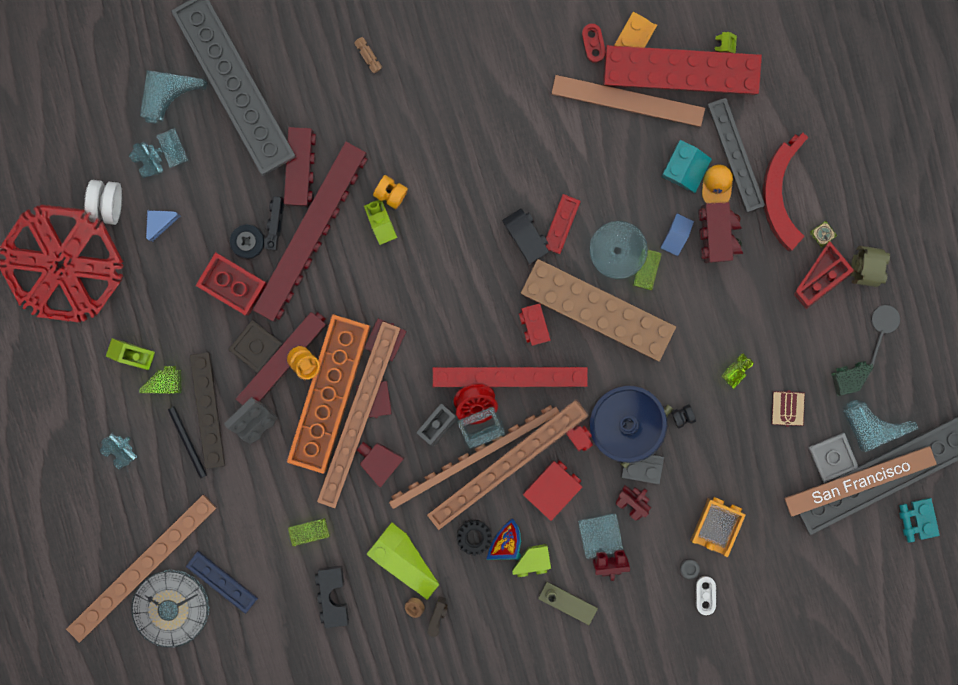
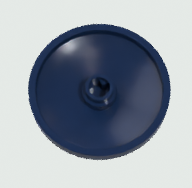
M622 386L607 392L596 403L590 418V432L594 443L604 455L617 462L635 463L647 459L660 448L667 432V416L662 404L652 393L636 386Z

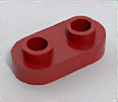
M588 24L582 31L586 56L589 61L598 63L603 60L606 53L602 32L598 25ZM594 32L595 36L590 38L588 33ZM597 50L599 55L593 56L592 51Z

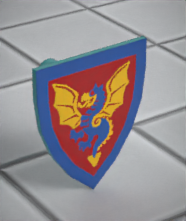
M513 518L495 536L488 551L487 560L520 559L521 533Z

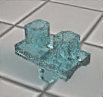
M175 128L157 135L170 168L189 161Z
M146 142L136 143L132 146L134 150L129 156L134 163L143 162L144 166L139 169L143 178L161 174L164 171L159 164L162 161L159 156L163 152L161 148L154 149L152 144L148 146Z
M112 433L101 442L103 445L100 452L106 457L111 455V453L117 457L113 463L118 469L129 465L138 457L131 451L133 448L128 444L131 441L129 436L123 439L121 436L116 437Z

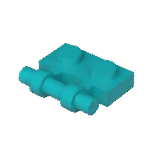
M932 498L912 501L911 510H908L906 503L899 505L901 511L899 515L904 525L903 533L908 543L915 542V533H918L920 540L940 536ZM912 516H914L916 523L914 527H912L910 520Z

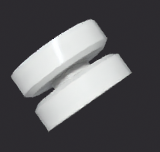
M91 180L86 191L85 215L88 212L91 213L89 216L90 222H94L99 218V222L103 219L105 224L116 225L120 217L122 205V188L120 183L108 182L104 185L102 181Z

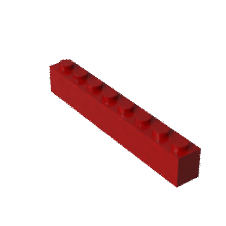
M433 367V387H466L472 384H484L489 387H588L587 367Z

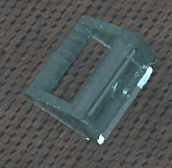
M493 406L457 421L469 449L505 435L504 425ZM491 415L496 423L472 434L465 427Z

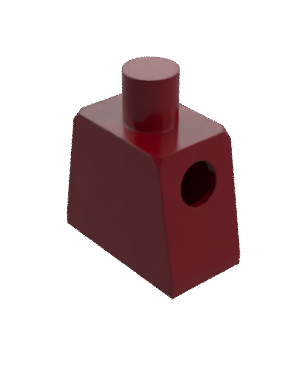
M363 442L356 450L365 457L360 463L361 467L380 488L404 459L403 456L380 443H377L372 449Z

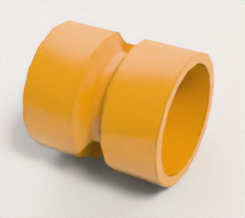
M384 175L376 187L373 196L380 201L386 200L387 205L397 209L403 201L408 188L400 183L395 184L392 178Z
M297 346L287 355L288 365L300 378L304 380L311 379L317 375L320 369L319 361L306 347Z

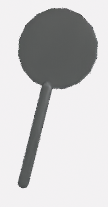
M890 305L879 306L872 314L871 321L873 327L880 334L870 362L871 368L874 366L883 334L893 332L900 324L899 312Z

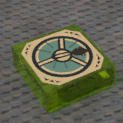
M824 221L810 231V234L820 247H823L837 237L827 221Z

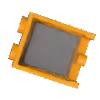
M716 497L713 500L707 498L690 541L728 557L746 515L741 512L742 508L732 504L731 507L723 505L725 501Z

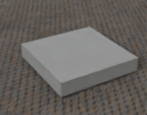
M845 433L838 434L808 447L823 483L858 468Z

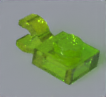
M744 353L738 357L737 364L734 362L721 375L733 389L746 377L745 371L754 364L750 358L747 359Z

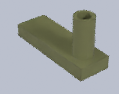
M546 581L538 597L539 600L587 625H590L598 610V607Z

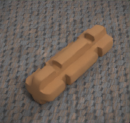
M363 37L357 39L354 44L357 49L361 50L359 52L367 65L370 64L369 68L372 73L380 71L382 66L379 61H376L377 58L371 48L366 45V40Z

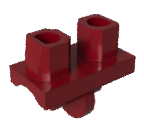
M625 485L620 491L616 505L622 509L627 504L631 505L633 509L629 515L635 521L639 520L642 516L646 517L651 509L647 504L650 499L645 496L648 490L643 488L639 491L636 487L631 490Z
M616 550L614 557L608 558L605 552H597L596 559H593L595 574L609 576L610 581H615V575H620L621 572H630V565L624 550Z

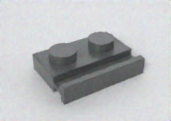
M651 455L645 460L630 463L626 469L623 467L621 478L660 484L664 457Z

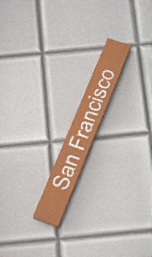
M927 446L785 497L784 500L792 517L937 464L931 447Z

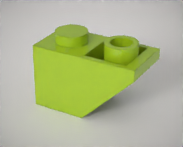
M377 200L365 205V211L379 245L397 238L383 201Z
M547 544L527 547L512 568L513 575L517 574V577H525L529 575V572L536 571V574L547 573V570L551 569Z

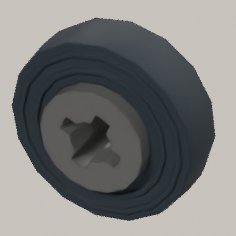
M240 225L231 234V249L240 258H254L264 248V235L253 225Z

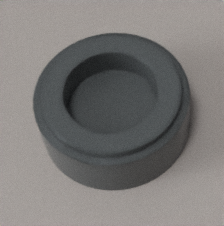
M686 559L680 565V572L685 578L693 579L698 576L700 567L696 561Z

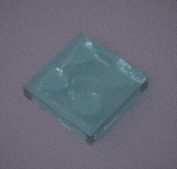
M616 513L578 520L586 559L596 557L597 552H605L608 555L613 554L616 550H624Z

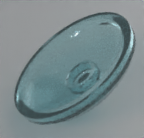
M613 221L603 225L596 231L590 243V257L593 265L600 273L610 278L623 279L634 275L642 268L647 258L648 248L643 233L636 226L628 222ZM615 247H619L621 249L620 254L614 253Z

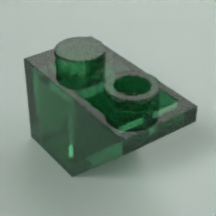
M866 361L855 363L853 368L848 369V366L836 368L837 372L831 373L836 394L842 396L860 391L874 368L873 364H867Z

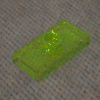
M642 249L633 286L652 290L662 253Z
M326 518L288 527L292 547L330 537Z

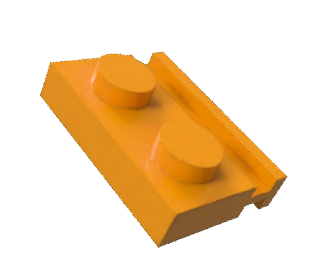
M633 12L614 46L645 48L657 25Z

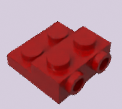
M578 424L566 432L578 451L581 449L586 451L593 446L589 439L592 435L585 426L581 427Z

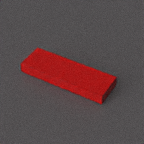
M562 195L546 236L548 242L546 247L549 251L560 255L581 202L580 200Z

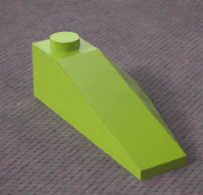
M391 522L367 552V555L428 600L439 586V583L411 542L409 536Z

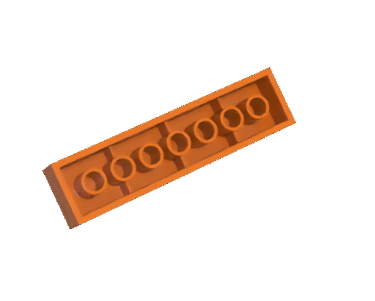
M332 314L318 359L320 369L312 379L287 463L323 474L326 472L371 326Z

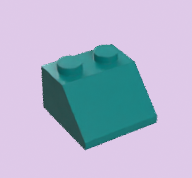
M679 140L661 177L696 193L712 159L698 148Z

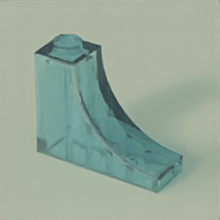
M147 70L140 116L147 123L156 124L157 121L163 122L164 114L174 99L191 90H206L207 81L200 78Z
M851 401L847 403L848 407L843 409L860 449L864 452L919 429L915 421L901 424H890L882 421L869 410L863 401Z

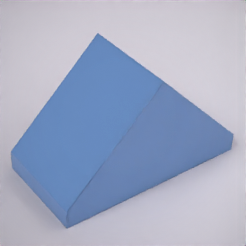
M148 210L146 238L153 242L180 217L179 213Z
M676 213L661 245V249L678 256L689 237L694 221Z

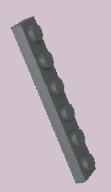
M723 98L707 104L746 213L765 206L727 99Z

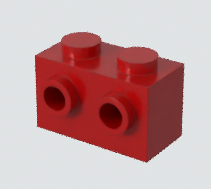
M540 303L522 308V313H519L521 324L526 325L527 331L524 332L526 342H530L531 346L550 341Z

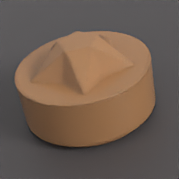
M410 598L405 604V611L413 618L420 617L425 610L423 602L418 598Z

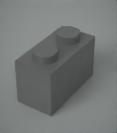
M441 403L416 433L429 445L436 446L458 420L457 415L447 405Z

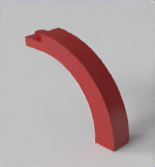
M804 133L795 134L788 142L790 146L783 142L778 147L768 164L763 181L762 198L765 203L763 207L766 219L775 237L788 252L798 245L804 238V235L794 226L785 210L782 197V183L789 161L809 138Z

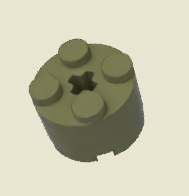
M858 246L856 250H859L857 255H853L851 267L854 270L851 276H854L855 279L852 280V283L878 287L881 283L885 284L887 281V272L885 271L886 265L890 261V254L886 253L884 249Z

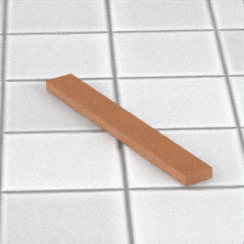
M555 75L551 95L696 127H701L705 111L704 107Z

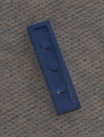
M199 551L186 565L190 571L245 614L258 599V597Z

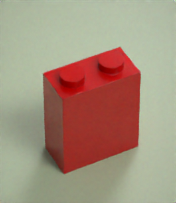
M553 460L522 493L550 521L555 518L582 488L579 484L581 480L574 473L569 475L565 471L567 467L560 460L558 462Z

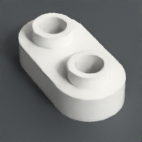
M702 576L696 582V608L703 615H710L716 609V584L709 576ZM704 582L709 584L706 589L702 588ZM705 601L709 603L706 608L702 607V603Z

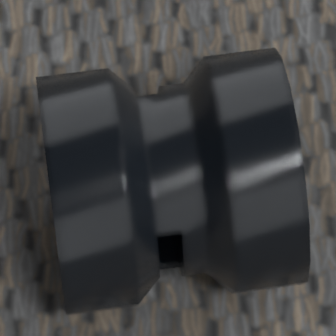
M689 404L683 406L680 410L675 409L671 411L678 429L684 427L687 423L692 424L696 422Z

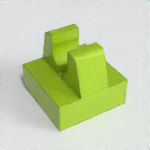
M722 32L721 35L715 37V40L722 41L720 47H715L716 51L736 53V35L731 32Z

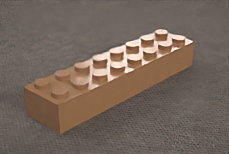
M537 259L520 293L659 362L676 329V326Z

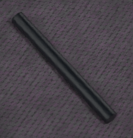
M175 406L169 408L168 412L200 479L207 476Z

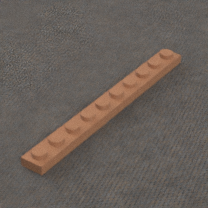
M385 322L381 324L317 500L318 503L332 508L336 507L398 337L400 328Z
M575 400L428 513L427 516L437 529L440 530L588 416L587 412Z
M551 405L541 410V415L537 417L532 415L525 419L526 423L520 427L516 424L509 428L508 434L504 436L499 434L491 439L492 443L487 446L485 443L474 448L476 452L473 454L465 453L458 458L459 462L453 465L450 462L441 467L443 471L438 474L432 472L425 476L426 480L419 484L417 481L408 486V491L395 493L391 496L392 500L389 502L393 509L550 420L559 413L556 406L552 408Z
M202 495L66 630L80 643L217 507L205 495Z

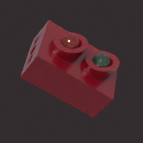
M730 202L706 203L702 205L701 209L698 210L699 221H702V228L699 230L700 240H703L701 259H704V263L733 261V255L743 254L741 240L735 238L731 233V230L742 229L740 216L730 209Z

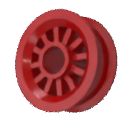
M472 384L462 388L456 393L453 400L457 418L466 424L484 423L490 420L498 410L493 389L484 384Z

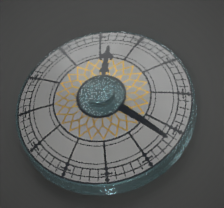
M178 570L160 571L148 577L137 588L131 606L132 619L139 633L149 642L161 647L182 646L192 641L204 628L209 615L208 597L202 585L191 575Z

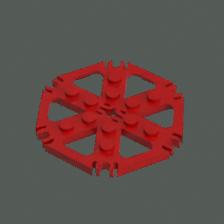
M49 205L36 206L34 208L36 215H33L30 210L22 213L0 246V254L6 257L5 260L0 259V271L18 304L21 306L25 300L26 303L23 305V309L25 310L28 305L32 306L33 311L31 314L34 315L39 310L40 312L36 317L84 322L87 319L86 312L92 318L98 315L122 281L118 279L123 277V274L116 272V269L123 268V260L103 222L100 223L99 227H96L100 219L97 218L94 222H90V212L82 217L86 210ZM51 215L69 216L76 220V225L63 244L50 222ZM25 226H29L41 251L20 249L15 246V239ZM93 235H99L102 238L109 252V258L107 259L79 255ZM64 257H66L63 263L65 267L62 266L56 271L59 264L58 262H60L64 259ZM14 269L43 273L32 289L27 292L20 286L14 274ZM80 277L107 280L108 287L98 300H93L89 296ZM59 284L72 307L71 311L50 309L47 305V301Z

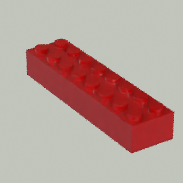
M609 45L605 48L604 86L749 95L759 94L762 55Z

